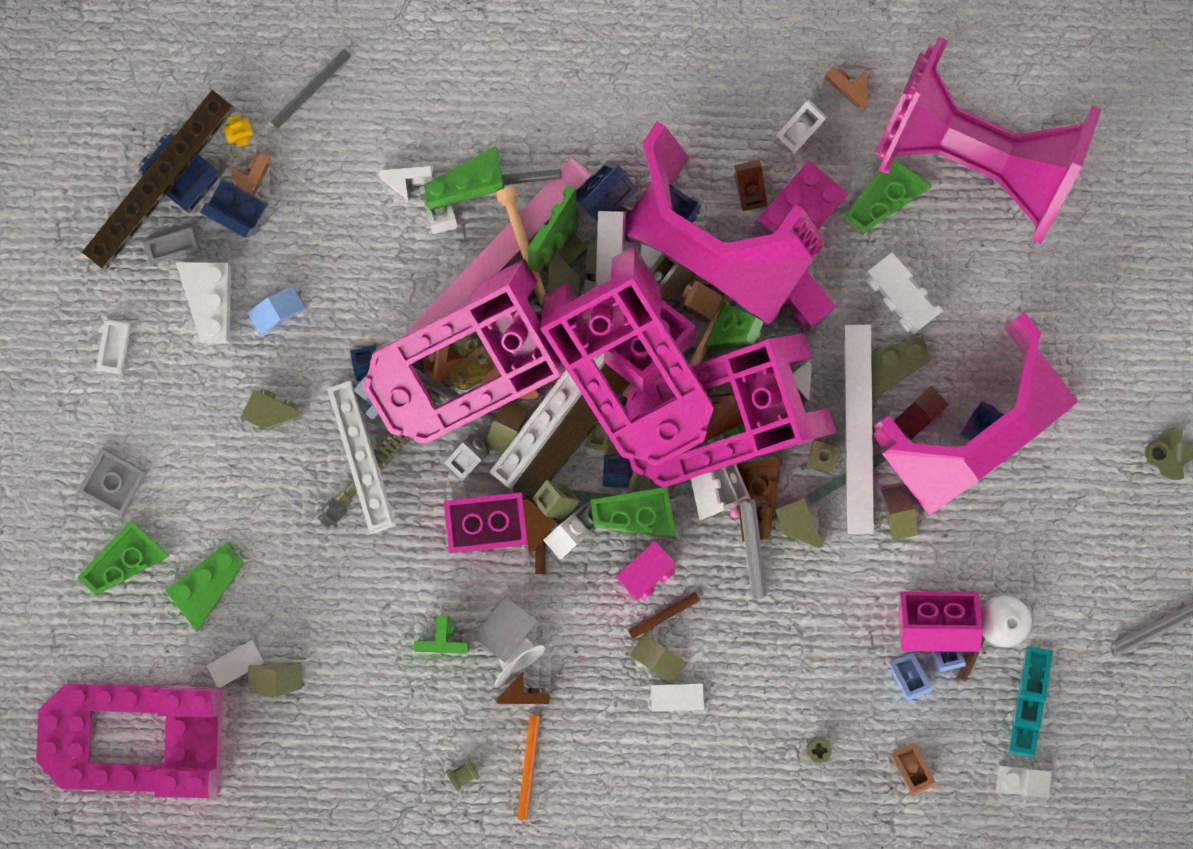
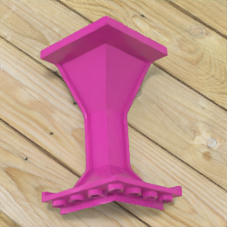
M938 37L935 46L929 44L925 54L919 53L904 91L875 150L879 154L878 159L882 160L878 171L888 175L897 156L931 153L942 155L999 182L1035 224L1032 240L1041 244L1083 166L1101 109L1092 106L1085 120L1077 125L1022 134L1007 130L967 112L955 104L937 69V64L948 40Z
M657 121L642 142L652 181L626 218L625 239L631 243L635 240L661 252L717 287L748 310L753 316L763 321L764 326L770 325L777 317L784 302L792 295L794 287L800 278L806 274L813 260L812 257L817 256L822 250L824 238L805 210L796 204L775 233L730 243L722 242L673 212L669 185L673 184L690 158L667 127Z
M1025 312L1003 327L1023 353L1016 404L1010 411L962 447L915 444L905 437L890 416H887L872 427L875 431L872 436L881 447L885 445L888 448L882 455L929 516L991 472L1078 403L1074 395L1038 350L1041 332Z

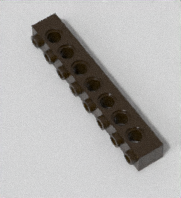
M212 89L84 248L82 253L101 269L107 270L236 108Z

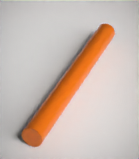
M530 715L517 815V819L528 820L540 716Z

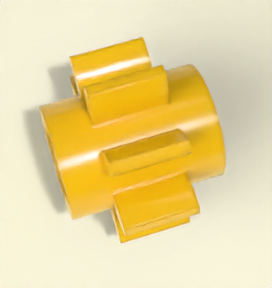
M240 114L228 117L229 124L224 125L223 128L229 144L236 142L238 148L249 145L248 138L254 136L249 119H242Z

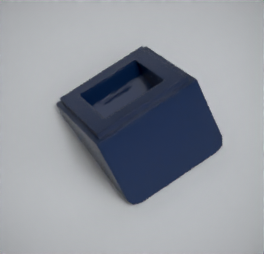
M375 345L350 351L357 381H360L369 371L372 354L376 351Z
M604 455L602 486L628 488L630 460L618 455Z

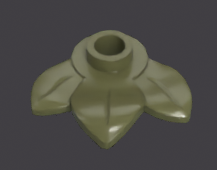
M1179 428L1165 430L1158 440L1150 442L1145 448L1146 460L1150 464L1158 466L1162 476L1171 480L1184 479V471L1181 465L1193 459V448L1181 442L1183 430ZM1155 448H1159L1162 451L1160 458H1156L1153 455Z

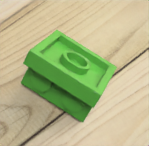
M436 615L435 641H414V652L469 653V643L448 642V638L454 635V621H449V616Z

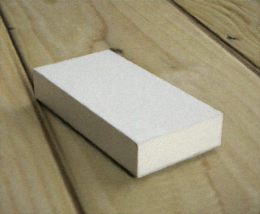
M105 319L96 370L123 375L131 323Z
M251 640L208 664L206 667L218 688H221L248 673V665H262L265 661L254 641Z
M703 683L651 685L652 712L704 710Z

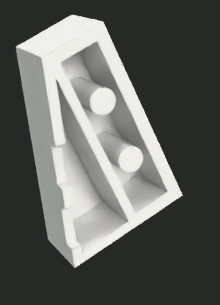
M893 252L867 271L868 279H866V282L874 292L880 291L884 296L882 302L890 312L896 311L901 318L898 322L907 333L909 331L913 334L917 333L944 311L939 305L935 307L927 297L928 292L923 287H919L912 278L913 275Z
M176 262L200 341L203 343L230 344L231 265L228 263Z
M721 434L685 452L725 439L724 435ZM736 464L691 479L700 520L735 507L744 499H751Z

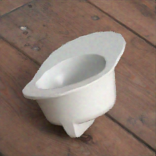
M525 636L506 662L498 658L502 672L496 679L495 686L498 688L507 684L525 667L535 662L543 654L545 647L543 645L535 646Z

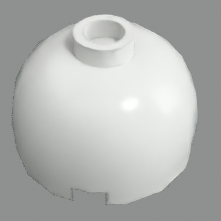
M1005 595L992 597L981 608L982 635L986 641L994 646L1008 648L1019 645L1027 638L1031 631L1032 618L1030 611L1022 601L1015 597Z

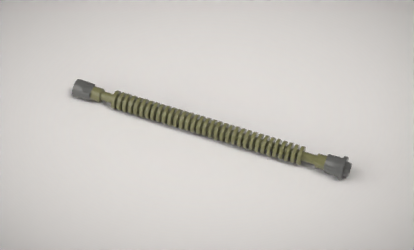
M534 289L527 298L529 303L536 297ZM483 342L463 358L458 366L442 382L443 385L451 387L453 390L456 388L453 382L459 385L460 381L457 378L460 377L462 380L465 378L462 372L468 374L469 371L466 368L469 367L472 370L474 367L471 362L474 364L478 363L475 357L481 360L483 356L480 352L483 354L487 353ZM427 388V392L434 404L438 402L441 405L443 401L439 398L442 397L444 400L446 398L435 391L431 392ZM387 434L385 437L389 441L386 442L383 439L381 443L384 446L382 447L379 444L376 446L380 450L379 452L374 449L379 468L384 470L385 467L382 463L384 462L388 465L390 462L386 460L387 457L393 460L394 457L391 453L393 452L397 455L399 452L395 448L397 447L401 450L403 447L400 443L402 442L406 445L408 442L404 438L406 437L410 440L411 437L395 434L391 437ZM353 475L350 476L353 482L344 492L340 491L322 509L318 508L317 510L320 514L317 519L328 528L331 525L334 527L338 526L337 522L348 511L346 508L353 501L351 498L357 493Z

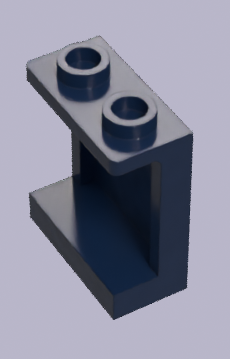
M173 132L169 135H163L156 144L158 147L152 155H146L140 162L139 166L141 168L138 172L141 175H144L175 136ZM198 155L174 187L168 192L167 196L190 214L222 174Z

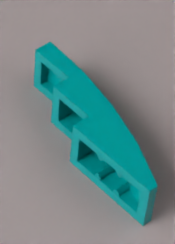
M1032 646L1026 647L1011 728L1009 754L1034 758L1036 755L1038 733L1041 728L1044 702L1047 697L1053 650Z

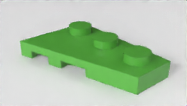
M496 146L424 184L429 209L439 208L504 189Z
M894 159L888 175L878 171L843 219L864 234L932 186Z
M566 185L562 192L564 195L563 201L560 205L555 203L551 210L552 215L548 225L542 224L527 249L529 270L538 272L545 264L549 263L551 257L564 246L565 242L577 232L579 222L577 220L576 188Z
M723 302L704 347L714 352L754 345L760 338V330L764 322Z
M668 487L590 500L595 528L677 539Z
M131 520L77 578L95 595H99L170 556Z
M226 543L165 590L197 632L244 565V562L231 545Z

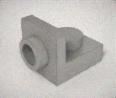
M471 435L461 443L444 463L463 481L490 452L480 439L474 438Z

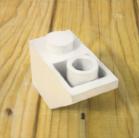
M588 502L585 503L543 540L560 560L597 529L594 526L591 505Z

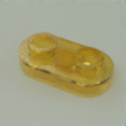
M478 346L451 369L449 378L454 387L459 390H468L494 368L495 363L485 346ZM481 354L486 356V361L483 364H479L477 360ZM460 372H466L467 377L464 381H459L458 379Z

